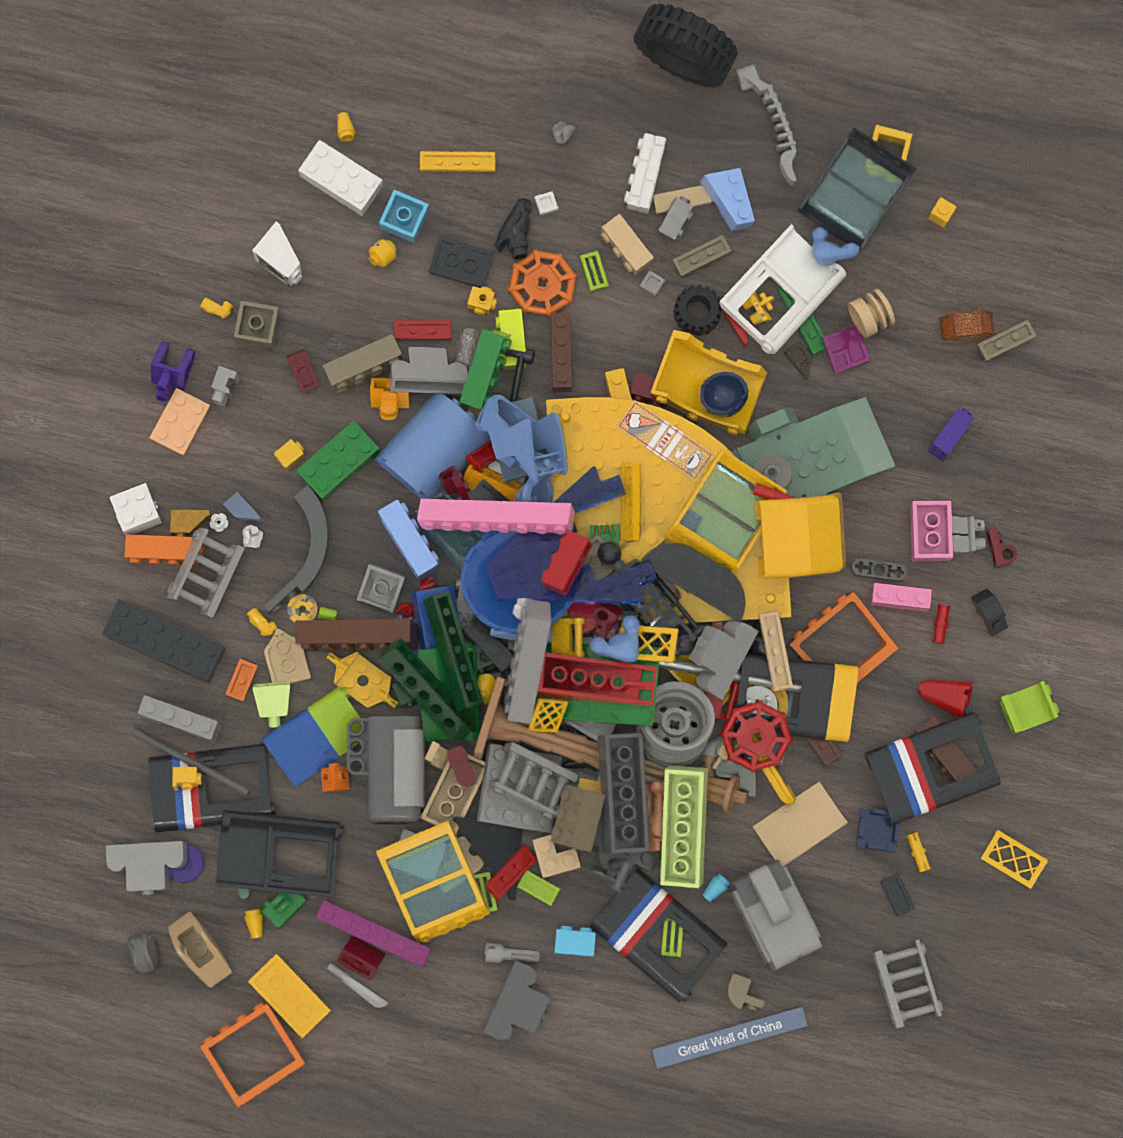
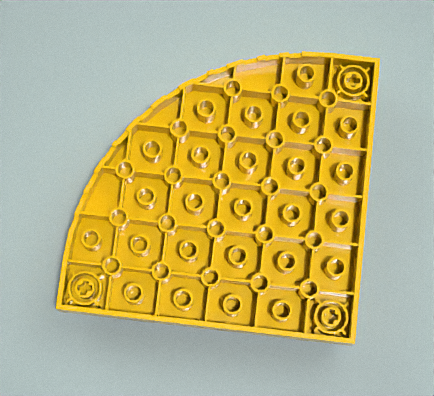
M610 397L546 400L547 415L557 413L560 420L567 459V473L565 475L558 473L551 478L554 492L552 503H571L575 511L572 532L589 540L590 525H593L595 537V525H598L599 536L601 535L600 526L603 525L604 532H606L605 526L609 525V535L611 536V525L613 524L616 536V524H619L620 539L618 545L621 551L633 542L621 541L622 463H640V535L653 525L665 539L660 544L663 545L674 543L666 538L665 534L712 460L722 449L733 455L721 442L704 429L679 415L656 406ZM628 412L629 414L638 413L660 424L641 434L632 436L627 432L629 426L626 423L625 416ZM664 421L670 423L669 426L673 425L677 428L676 431L680 430L685 436L681 437L667 457L669 460L662 459L660 454L665 452L678 433L676 431L660 454L654 453V450L669 431V426L652 450L646 448ZM685 446H688L686 452L684 449L680 457H675L678 448L679 452H681ZM700 450L701 458L698 466L690 473L691 475L686 474L688 459ZM714 467L698 492L754 529L760 521L755 519L754 500H766L753 495L752 490ZM695 497L689 508L703 517L695 533L736 559L752 533ZM761 532L739 568L733 573L741 583L745 594L746 604L742 620H759V614L775 611L779 612L780 618H791L789 577L759 578L758 558H763ZM554 533L561 540L563 535ZM646 573L645 576H646L650 581H652V579H651V578L648 576V574ZM632 578L629 581L630 588H638L639 580L637 578ZM600 584L599 587L606 601H613L619 605L614 597H610L607 594L608 589L605 590ZM673 584L681 594L678 602L696 623L725 622L733 619L690 592L687 593L683 588ZM657 585L654 586L659 593L662 592ZM622 593L621 595H622V596L625 598V600L627 601V600H628L627 596H626L624 593ZM645 593L641 597V601L644 604H648L652 600V596L649 593ZM665 596L664 599H665V600L668 602V604L670 605L671 602H670V601L668 600V598ZM661 601L655 605L661 613L667 609ZM633 604L630 605L635 612L638 611ZM675 606L673 610L678 614V616L682 615L679 609ZM652 608L646 612L652 621L658 617ZM567 611L561 618L571 617ZM621 616L613 628L621 627V620L623 619ZM640 616L644 623L647 624L648 622L646 621V619L643 616ZM686 618L683 619L685 624H690ZM572 624V630H575V624Z

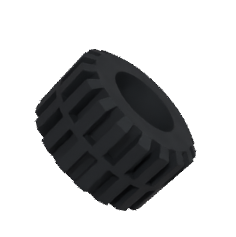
M692 285L688 290L685 288L678 295L675 302L674 319L678 322L677 326L679 328L682 327L683 332L687 333L688 331L693 336L694 334L702 336L703 333H710V330H714L720 321L722 307L719 303L720 297L716 296L714 290L710 291V287L707 286L701 288L702 285H697V287ZM693 302H701L707 306L709 314L703 319H694L688 314L687 306Z

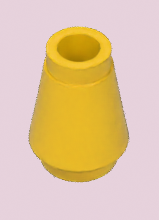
M346 112L339 113L337 115V136L342 142L352 141L355 138L356 132L350 117Z
M260 909L245 911L244 919L251 938L262 937L263 913H261Z

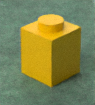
M940 197L928 219L944 228L954 213L956 206Z
M291 439L274 453V456L285 470L288 471L305 457L303 453L304 448L298 441L294 443Z

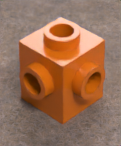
M340 763L329 764L328 768L321 769L323 792L350 790L347 767H340Z

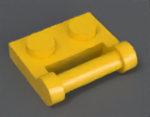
M560 618L551 625L552 654L585 657V652H583V624H585V618ZM572 624H575V652H572Z

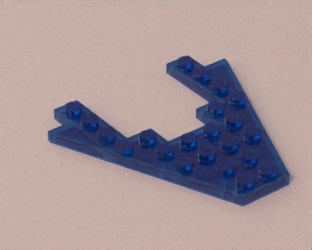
M593 466L553 503H571L576 514L624 496L626 492L619 475L601 481L596 466ZM573 522L572 532L574 533L578 532L575 522ZM536 532L519 533L485 563L498 600L517 601L518 599L526 598L543 602L645 604L640 587L658 580L651 561L595 581L590 565L587 564L580 568L566 596L545 588L542 583V574L545 569L549 568L551 557L554 552L558 551L560 538L563 535L549 532L545 534Z

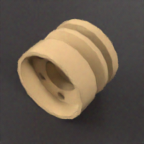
M879 289L873 290L872 294L867 293L865 295L866 302L859 297L848 303L850 316L859 333L864 338L878 332L877 325L884 330L887 325L892 326L895 324L891 305Z

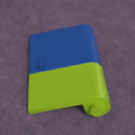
M338 686L262 738L294 787L347 752V725L350 720L360 717L349 702L348 698L350 695L344 687L340 689ZM359 723L353 724L352 732L359 733L362 725ZM354 743V744L352 745L351 749H352L353 747H355V746H356L357 744H359V743Z

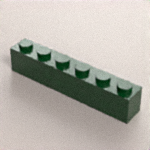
M443 592L424 599L423 603L456 711L459 712L483 704L450 592Z

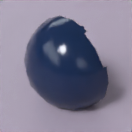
M720 372L713 374L704 381L701 386L700 399L702 405L710 414L717 417H731L743 408L749 391L747 383L741 376L731 372Z

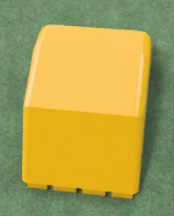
M836 492L824 496L793 499L754 500L755 519L761 520L763 558H758L759 578H787L835 573L846 567L841 493Z

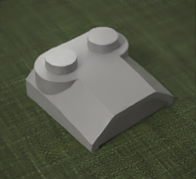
M370 563L357 601H363L393 613L406 576L383 566Z

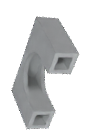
M145 695L137 713L145 720L159 725L163 723L178 728L212 744H216L222 728L218 721Z

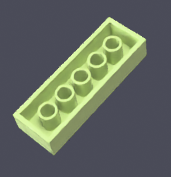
M669 765L665 769L660 885L699 888L703 884L708 768Z

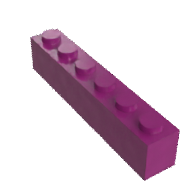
M323 901L316 916L317 920L420 967H424L431 952V949L327 901Z

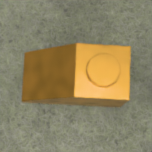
M171 510L170 533L172 536L177 537L192 536L196 530L211 518L210 510Z

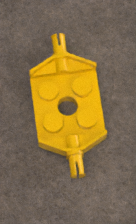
M332 652L327 656V659L336 666L334 684L341 689L344 687L350 696L369 709L382 702H386L395 709L396 705L399 704L389 694L391 676H388L358 652L343 659L337 657ZM366 676L369 679L368 684L360 686L358 684L359 677Z

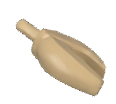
M723 739L719 742L716 749V755L719 757L712 766L714 770H716L722 760H728ZM737 739L732 744L734 750L739 748Z

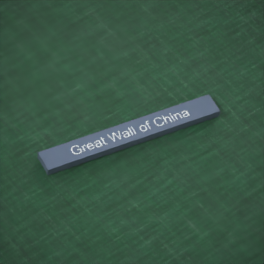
M799 1007L652 1049V1053L658 1069L808 1026L803 1007Z

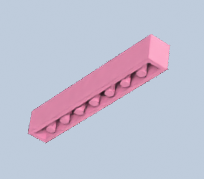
M421 499L417 520L420 526L426 530L443 529L451 531L452 529L466 532L480 530L482 532L499 531L502 533L517 531L519 533L536 532L539 534L549 532L563 535L568 530L572 531L575 511L571 503Z

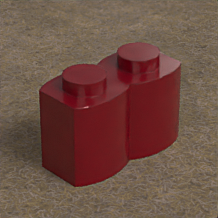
M458 746L447 752L448 761L455 770L458 784L463 789L476 784V773L469 764L465 749L462 746Z

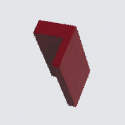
M351 936L337 962L371 981L385 957V953Z

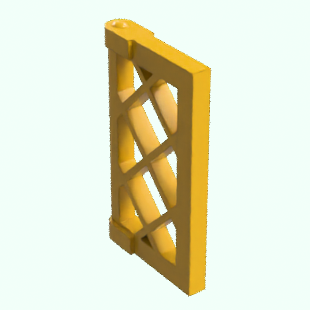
M621 624L620 633H625L626 631ZM639 626L638 637L640 636L645 644L639 648L637 660L674 663L679 630ZM656 633L648 642L641 634ZM661 635H671V640L665 643ZM659 637L664 646L655 652L649 644ZM647 646L654 653L652 655L639 654ZM666 647L668 648V657L658 656Z
M1000 830L995 831L993 838L980 858L1030 889L1048 859ZM1001 837L1009 842V845L998 848L997 841ZM1012 846H1016L1024 851L1026 855L1015 858ZM1010 847L1013 859L1002 861L999 849ZM997 850L1000 862H996L989 857L992 851ZM1029 856L1040 861L1037 867L1032 868ZM1027 857L1030 869L1019 871L1016 860ZM1014 861L1016 872L1004 867L1003 863ZM1030 871L1031 878L1027 881L1019 873Z

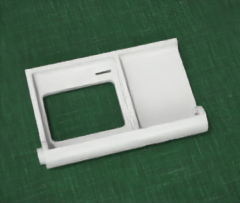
M791 224L719 303L723 310L761 345L764 352L775 354L846 277V272L837 263L828 266L818 264L813 258L812 247L794 230V226ZM768 277H771L795 300V303L766 335H762L739 313L738 309Z

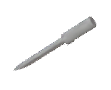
M330 963L327 967V970L342 979L341 982L348 985L373 1006L381 1008L388 1004L382 997L356 981L334 964Z

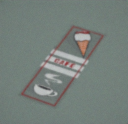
M636 400L633 401L616 426L694 481L698 479L714 456L708 449Z

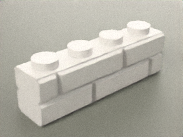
M644 133L643 139L639 138L637 149L640 150L639 156H635L633 167H636L635 174L631 173L628 184L632 186L630 192L626 191L624 202L627 203V209L646 214L649 213L666 138Z

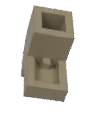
M732 973L727 986V997L730 1003L739 1010L742 1009L743 1003L747 1004L746 1008L757 1011L758 1008L763 1009L765 1001L747 995L751 979Z

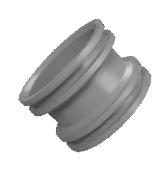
M674 681L657 686L653 725L658 728L653 729L651 726L635 725V733H642L644 755L650 761L663 767H668L669 765L686 766L693 763L702 754L712 733L715 721L713 706L709 698L694 685ZM664 707L667 709V711L662 713L660 712V708ZM695 722L697 724V727H691L690 723ZM668 738L670 743L664 742L663 739ZM682 739L688 741L689 743L683 744Z

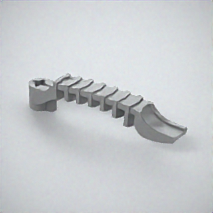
M754 65L735 70L736 79L742 91L751 88L758 96L764 95L762 98L764 105L772 104L767 106L768 114L776 113V115L771 116L772 123L778 121L780 123L774 126L775 131H783V134L776 136L777 142L785 140L787 142L776 145L777 152L785 151L781 156L779 167L787 183L790 186H795L797 180L792 168V161L797 153L796 142L793 140V133L789 129V122L786 121V114L782 111L781 102H778L777 93L773 91V85H768L759 79Z

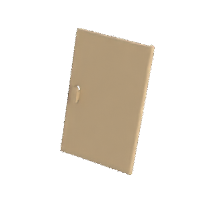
M818 782L797 796L796 802L793 805L785 804L754 825L753 829L774 860H779L784 867L848 824V821L845 820L824 787Z

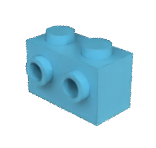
M561 926L560 929H556L554 953L593 957L596 933L592 932L591 928H580V931H572L570 926Z

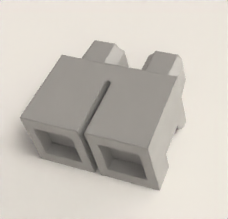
M221 366L218 367L211 386L214 391L212 396L214 404L225 407L228 398L233 400L230 389L232 384L237 386L239 384L240 377L237 372Z
M952 516L953 555L973 554L975 551L986 548L985 538H975V532L984 531V520L974 519V516Z

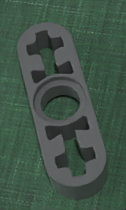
M858 558L851 565L852 573L858 577L901 582L907 576L906 567L898 563ZM862 563L863 567H869V564H872L870 574H867V569L858 572V568H855V566ZM876 565L883 566V575H876L874 573ZM888 566L891 567L890 571H896L897 568H900V572H903V575L897 578L895 573H890L889 577H887Z

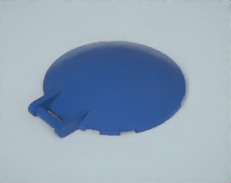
M499 531L484 532L481 540L474 547L472 546L468 552L461 572L463 595L473 614L493 629L517 634L518 623L521 624V620L515 617L513 609L518 599L526 598L550 602V626L558 621L571 606L578 587V574L566 596L545 588L542 583V574L545 569L549 568L553 553L558 551L560 539L554 533L549 532L545 534L536 532L519 533L517 531H509L507 533Z

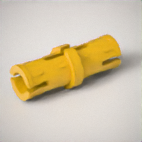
M918 832L907 835L906 837L912 850L911 855L915 858L919 873L931 869L925 854L927 851L922 846Z

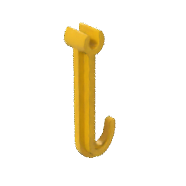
M753 733L751 735L753 737L754 742H756L757 739H762L758 733ZM768 754L757 757V762L770 758ZM775 766L762 769L779 798L785 804L793 805L796 802V797L790 786L785 784Z

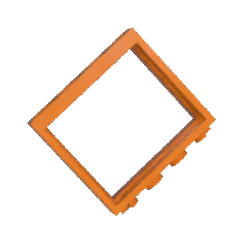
M263 1003L258 1004L253 1008V1013L248 1016L246 1013L236 1019V1024L231 1027L229 1024L219 1030V1035L207 1037L202 1041L203 1045L200 1046L237 1107L242 1106L306 1064L268 1003L265 1005ZM266 1012L295 1058V1061L239 1097L209 1048Z

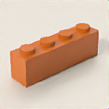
M126 535L125 559L129 560L131 564H141V561H149L148 564L159 565L160 562H168V565H179V562L183 563L193 540L192 537ZM202 543L198 554L204 557L205 544ZM194 561L192 566H199V563Z

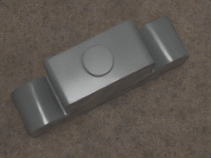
M515 960L483 1033L503 1041L512 1035V1024L535 1033L540 1021L544 1023L548 1014L545 1009L550 998L528 987L534 984L537 977L532 967Z

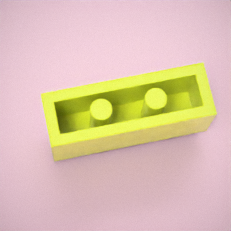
M522 310L499 311V317H495L496 328H500L501 332L511 335L510 340H512L510 349L525 352ZM504 356L506 358L504 370H515L517 358Z

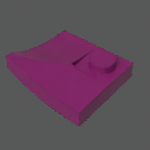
M856 325L822 337L834 373L871 360Z

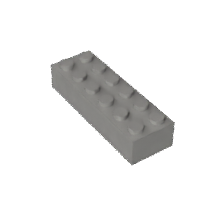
M526 599L525 606H522L520 611L521 624L518 623L517 627L518 640L514 642L513 652H515L514 658H511L510 669L512 670L511 675H508L507 679L508 692L505 691L504 713H507L508 721L530 724L551 624L550 602Z

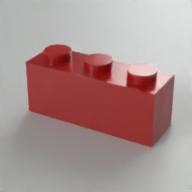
M569 530L566 535L562 536L558 551L553 553L549 568L545 569L542 574V583L545 588L563 596L567 595L592 547L588 538Z

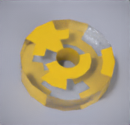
M299 594L289 601L287 613L294 623H296V620H315L318 614V606L311 596ZM302 606L306 608L304 613L299 612V608Z

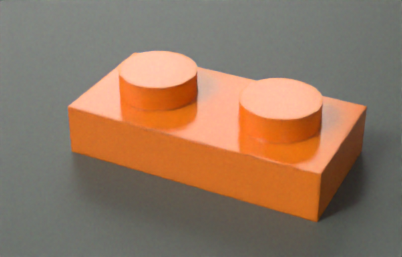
M239 659L225 695L244 702L258 666Z

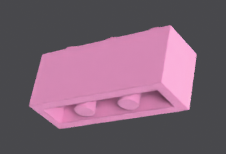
M874 583L871 588L870 605L927 612L930 609L932 590Z

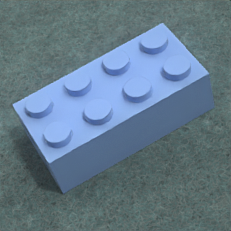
M397 499L378 511L379 519L420 582L439 570V558L434 551L430 552L428 549L430 548L429 542L424 535L420 536L418 533L420 532L419 526L414 518L410 520L408 517L410 516L409 510L404 502L400 504Z

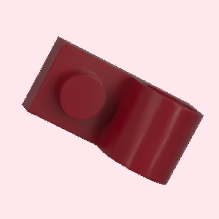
M305 349L287 356L301 392L319 386Z
M996 527L989 528L986 531L994 569L1010 565L1017 557L1016 548L1011 545L1001 546V533L997 532ZM1003 551H1008L1011 554V559H1005L1002 555Z
M609 601L602 602L593 613L595 622L599 624L594 633L596 637L603 638L604 640L607 638L623 612L622 608ZM602 610L606 611L608 616L604 615Z

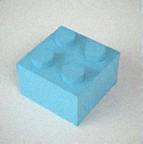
M394 190L380 219V230L414 244L429 212V204Z

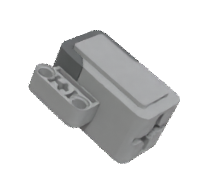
M779 860L764 865L730 884L733 891L731 896L764 963H768L772 971L822 948L819 940L821 937L787 867H783Z

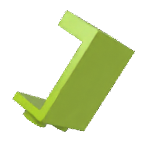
M1044 681L998 699L1012 735L1058 717V706L1055 702H1052L1050 697L1052 695L1051 689L1048 684L1045 685Z

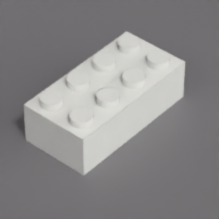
M320 140L298 170L301 178L361 216L365 214L383 187L382 179Z

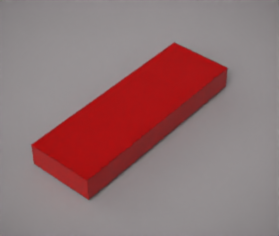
M394 320L395 340L451 341V321Z
M523 845L484 886L495 900H499L537 859L526 845Z

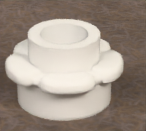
M222 513L212 515L209 522L210 527L215 529L216 532L223 531L228 527L227 517Z

